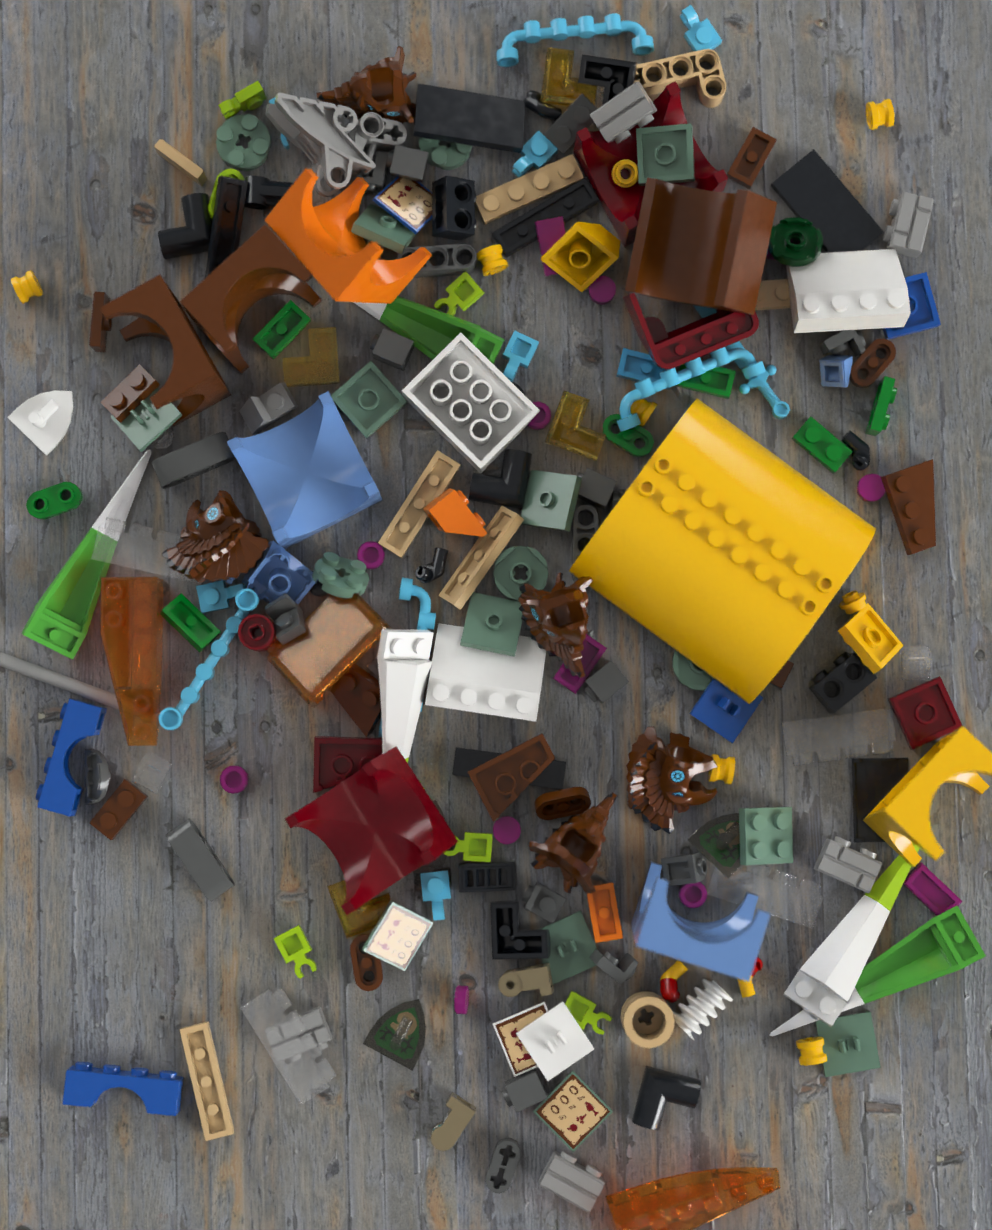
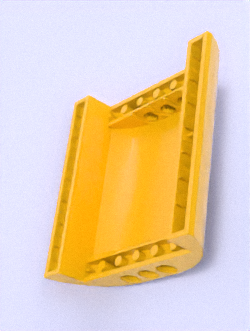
M697 398L618 501L569 569V572L578 579L583 576H590L593 579V582L589 585L590 588L750 704L775 677L806 637L864 554L875 534L876 528Z

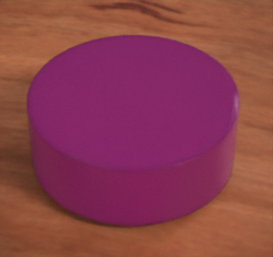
M603 275L599 276L588 288L590 299L600 305L611 302L616 293L614 281Z
M532 402L540 411L527 426L532 430H542L550 423L551 411L542 402Z
M867 474L859 480L857 493L862 500L875 502L883 497L885 489L881 476Z
M368 541L359 547L357 559L365 563L366 569L374 570L383 564L385 552L378 543Z
M229 766L220 775V784L228 793H240L246 789L249 783L248 773L240 766Z
M511 816L500 817L493 826V835L502 844L514 843L521 833L520 824Z
M701 882L683 884L679 887L678 897L686 907L698 908L706 901L707 890Z
M458 985L455 989L454 1010L456 1014H467L469 987Z

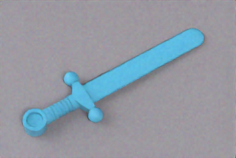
M694 306L702 318L716 313V310L713 308ZM740 341L725 346L727 351L735 348L745 349ZM741 359L734 360L742 371V368L746 366L745 362ZM769 365L764 373L748 378L749 382L741 384L739 390L742 394H747L750 389L758 388L772 407L773 416L776 419H784L788 415L790 407L786 402L780 401L766 382L768 376L774 375L777 371L774 365Z

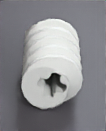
M703 978L702 983L705 989L703 990L695 986L694 991L697 997L686 996L689 1006L679 1003L678 1006L682 1013L678 1014L672 1011L675 1022L693 1040L691 1032L699 1035L702 1033L699 1023L705 1026L710 1025L707 1015L713 1018L718 1016L714 1009L715 1007L722 1010L726 1008L722 999L730 1002L733 1001L714 980L711 982Z

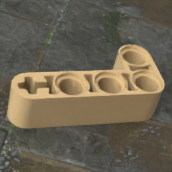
M711 49L698 50L638 64L636 68L634 83L640 82L648 96L662 93L665 86L676 81L679 88L696 85L700 102L705 107L714 108L722 102L726 91V82L720 58ZM709 62L713 68L709 70L703 69L700 63ZM682 68L686 74L683 76L676 75L673 69ZM656 74L660 80L652 82L646 76ZM709 87L716 88L719 94L716 96L709 95L706 89Z

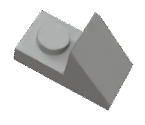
M280 382L259 397H249L239 412L252 435H255L297 408L298 405L284 382Z

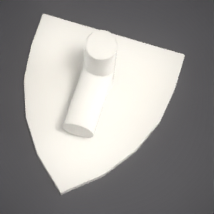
M55 390L38 394L22 403L7 418L45 455H48L65 436L71 423L73 392Z

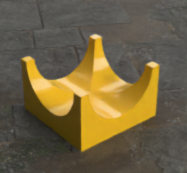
M965 727L957 729L938 740L863 821L911 867H915L922 859L916 852L912 842L934 861L938 860L945 851L937 843L930 826L929 811L935 792L942 783H956L964 785L977 794L982 795L990 786L978 773L992 777V753Z

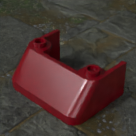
M635 293L623 297L639 339L654 363L661 369H672L752 336L759 326L756 312L754 315L715 309L716 313L667 333L660 319L656 317L644 318Z

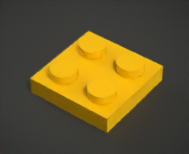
M867 603L865 608L856 612L838 630L845 643L851 646L861 658L862 663L873 674L880 671L904 646L869 603Z

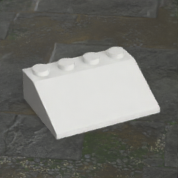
M896 249L820 253L819 257L808 265L798 267L786 265L794 333L904 327L911 314L908 287Z
M462 333L455 337L402 390V396L480 474L507 448L540 411Z
M438 623L425 705L536 722L546 650L539 648L537 642L532 640L531 637L520 635L515 657L460 646L464 627Z

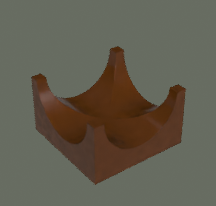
M264 224L188 293L180 303L200 331L242 374L249 366L243 359L239 349L238 331L244 315L256 302L272 295L284 294L298 297L315 308L322 300L307 283L313 277L309 270Z
M161 274L100 307L106 320L125 315L138 317L135 321L119 330L126 342L135 338L149 336L164 339L172 344L173 366L170 376L164 386L150 397V400L154 407L159 409L182 398L177 406L182 416L172 424L174 427L231 396L229 389L179 300Z

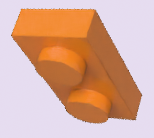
M613 882L593 885L595 891L593 893H586L595 943L622 939L623 935Z

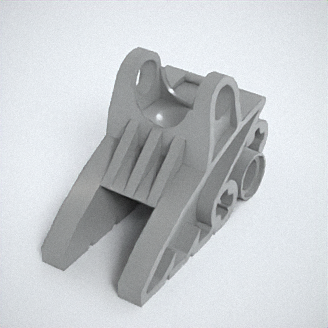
M279 92L275 96V104L269 103L266 106L265 115L287 139L301 149L312 162V171L318 176L314 187L317 193L323 197L335 195L339 189L349 183L351 177L356 179V175L365 176L373 170L376 164L372 161L376 149L393 151L395 145L400 146L407 137V130L401 122L382 118L375 112H368L358 120L355 111L347 106H336L332 103L317 102L316 100L303 97L297 98V96ZM343 114L348 116L346 119H350V123L347 125L340 119ZM365 147L369 148L367 155L363 152ZM342 175H344V181L341 183ZM323 177L326 183L333 188L331 192L322 189L320 181Z

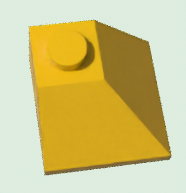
M577 221L541 257V261L580 292H583L619 258L620 240L600 224Z

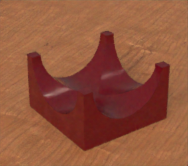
M676 81L665 86L663 92L653 101L657 108V111L652 114L654 120L642 128L688 124L681 104V90ZM637 124L629 130L631 135L619 144L615 140L608 143L600 131H588L587 127L576 132L574 155L599 198L623 246L626 247L635 241L645 186H640L637 181L631 187H619L612 179V169L618 161L624 159L631 160L638 166L636 128L640 127ZM693 137L695 181L673 184L723 193L728 181L724 169L718 171L709 163ZM622 169L620 175L623 179H628L630 172L627 169Z
M397 746L371 760L349 778L285 818L290 828L301 827L318 836L335 856L346 883V898L341 905L346 915L354 912L419 867L429 864L458 842Z

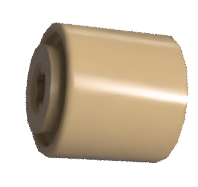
M640 991L627 998L623 1004L620 1016L622 1026L633 1043L644 1048H654L661 1046L669 1040L674 1031L675 1020L671 1008L663 997L655 992ZM645 1009L647 1012H653V1015L650 1016V1023L646 1024L644 1020H638L641 1016V1010Z

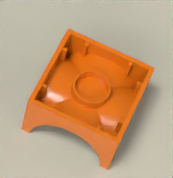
M305 168L266 217L265 222L335 301L391 304L430 259L432 254L425 247H419L414 253L401 259L386 260L381 258L380 255L384 250L377 242H370L367 245L362 237L351 232L353 223L359 217L360 203L369 184L362 177H357L339 195L326 203L313 207L312 191L318 176L312 169Z

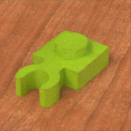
M256 81L235 93L234 98L225 100L218 106L225 119L228 120L241 110L245 112L248 109H257L267 98L259 81Z
M465 271L445 289L450 296L437 300L434 307L439 310L443 305H448L449 310L446 314L454 316L458 306L463 311H466L485 293Z
M465 832L464 840H460L455 836L458 840L455 848L444 852V855L454 856L458 852H463V861L491 862L493 834Z
M300 924L273 938L286 964L292 960L296 963L294 970L299 979L304 977L301 971L303 964H308L313 972L317 970L315 961L306 956V953L311 951L312 947Z
M571 990L564 1003L581 1029L584 1030L586 1024L589 1023L597 1034H604L605 1031L597 1026V1021L601 1018L611 1021L612 1018L606 1012H594L597 1005L595 1002Z

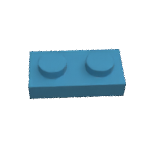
M623 348L616 377L636 382L650 377L651 382L661 379L659 373L667 369L659 368L649 354Z

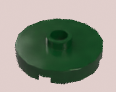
M799 217L785 218L780 220V223L775 227H772L768 250L773 258L783 265L792 267L805 266L814 262L819 257L824 241L822 232L819 228L816 229L812 226L813 223L807 219Z

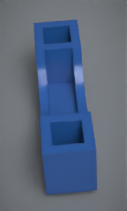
M69 699L68 703H64L60 713V719L63 720L60 730H56L52 740V746H55L52 757H48L44 767V773H47L45 782L40 784L36 794V800L39 801L38 808L66 816L76 815L83 788L75 782L70 773L69 758L77 743L87 737L100 734L107 708L76 699Z
M76 1062L75 1066L72 1065L66 1070L62 1105L92 1107L102 1092L114 1087H123L134 1091L140 1096L145 1104L147 1113L176 1116L180 1112L184 1077L177 1076L175 1071L162 1070L160 1074L149 1073V1069L139 1067L132 1068V1071L120 1070L121 1066L104 1065L103 1068L92 1067L93 1064L89 1062Z

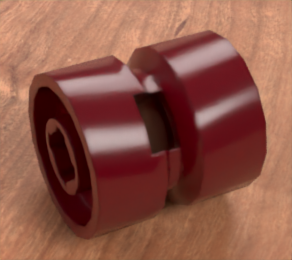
M248 615L239 625V640L245 647L253 651H268L278 641L274 622L264 615Z

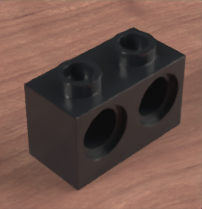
M444 176L432 182L433 237L461 241L475 235V181Z
M844 652L833 661L836 665L828 672L824 669L811 679L814 684L809 689L830 714L837 712L877 679V676L862 663L861 658L856 652L849 655L847 652ZM849 664L854 665L858 670V675L854 680L849 679L846 675V667ZM827 682L834 683L837 688V692L833 697H828L824 692V686Z

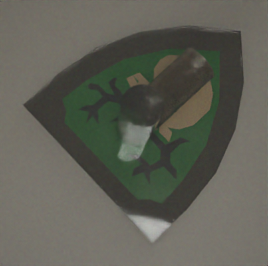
M739 813L723 815L708 821L688 839L728 879L741 866Z
M419 999L401 1003L388 1010L377 1020L363 1043L412 1071L424 1047L426 1034L425 1016Z

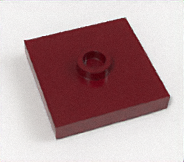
M940 676L888 698L910 750L963 727Z

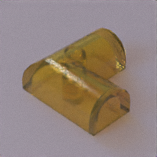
M547 47L541 102L569 107L583 93L595 105L597 86L578 83L579 78L571 77L574 58L573 50Z
M564 390L545 443L597 462L606 435L580 426L590 400Z
M345 879L327 886L346 939L374 929L390 900L392 901L390 892L369 900L354 912L346 915L341 907L346 898Z

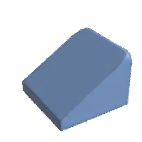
M827 355L819 360L821 386L848 387L853 362L852 355Z

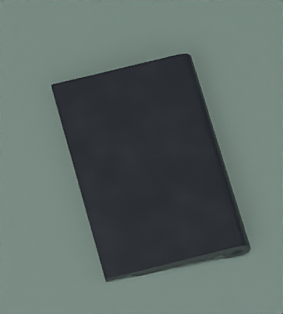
M852 758L854 842H885L863 819L908 773V758Z

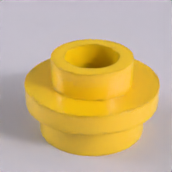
M628 159L618 161L612 169L614 183L622 188L633 186L638 181V166L636 163ZM622 169H627L630 172L628 179L621 177L620 172Z
M857 590L851 591L842 596L843 601L839 603L840 608L845 610L846 614H853L866 607L865 593H858Z

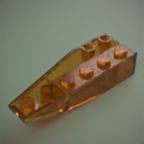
M101 577V637L128 746H157L163 640V617L160 615L163 609V580L158 577Z
M719 1168L687 1172L657 1179L605 1197L614 1230H693L780 1189V1180L777 1168Z

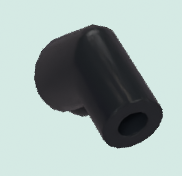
M534 90L528 91L527 98L524 99L526 108L552 121H556L561 116V108L540 101L541 94Z
M850 430L841 441L853 451V467L856 470L862 471L870 464V448L867 443Z
M435 548L433 561L423 567L419 566L415 571L416 578L422 583H430L444 574L449 550Z

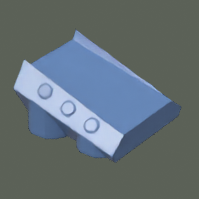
M273 540L269 542V548L263 551V558L257 561L256 567L250 568L248 573L245 574L242 583L247 588L255 591L259 600L263 599L268 604L284 594H288L299 604L315 584L312 578L313 572Z

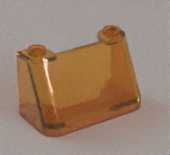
M327 593L329 597L304 620L306 632L284 645L277 640L267 650L269 653L267 660L300 697L313 708L324 699V689L330 691L333 688L332 685L371 648L377 646L374 641H380L382 629H392L358 593H354L352 598H341Z

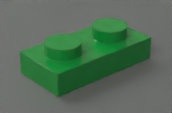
M290 300L253 338V341L274 360L311 322V319Z
M685 363L680 365L679 371L686 368ZM717 367L675 386L729 399L736 371Z
M884 376L879 381L866 434L877 436L882 430H886L890 419V414L886 413L889 403L893 404L897 393V388L893 387L895 383L894 378Z
M811 416L791 438L833 474L853 452Z
M182 593L161 610L160 615L199 653L217 638L221 632Z

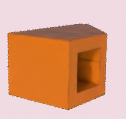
M448 488L423 508L439 531L480 537L488 534L483 528L486 525L484 520L477 512H471L467 506L469 501L460 490L456 492L455 489Z

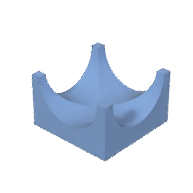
M329 391L319 395L317 401L307 410L275 428L245 438L235 437L227 441L231 452L240 464L261 504L277 543L284 549L383 500Z
M650 861L631 921V929L636 946L749 982L771 915L767 911L758 909L753 918L759 896L746 892L743 901L736 910L720 920L713 922L691 921L677 914L667 904L666 894L669 882L666 879L660 878L662 865Z

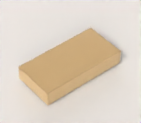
M163 139L158 140L154 146L158 155L202 187L207 181L204 170Z

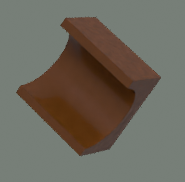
M647 178L625 291L657 300L754 315L777 202L744 189H737V193H722L681 186L655 178Z

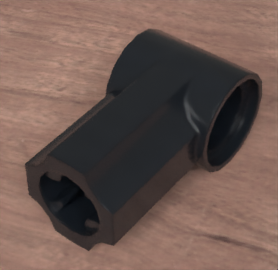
M247 176L245 178V181H248L244 207L256 210L267 209L268 206L275 207L293 183L270 181L262 176Z

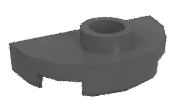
M85 749L86 805H94L100 803L105 797L111 780V773L104 755L99 750Z

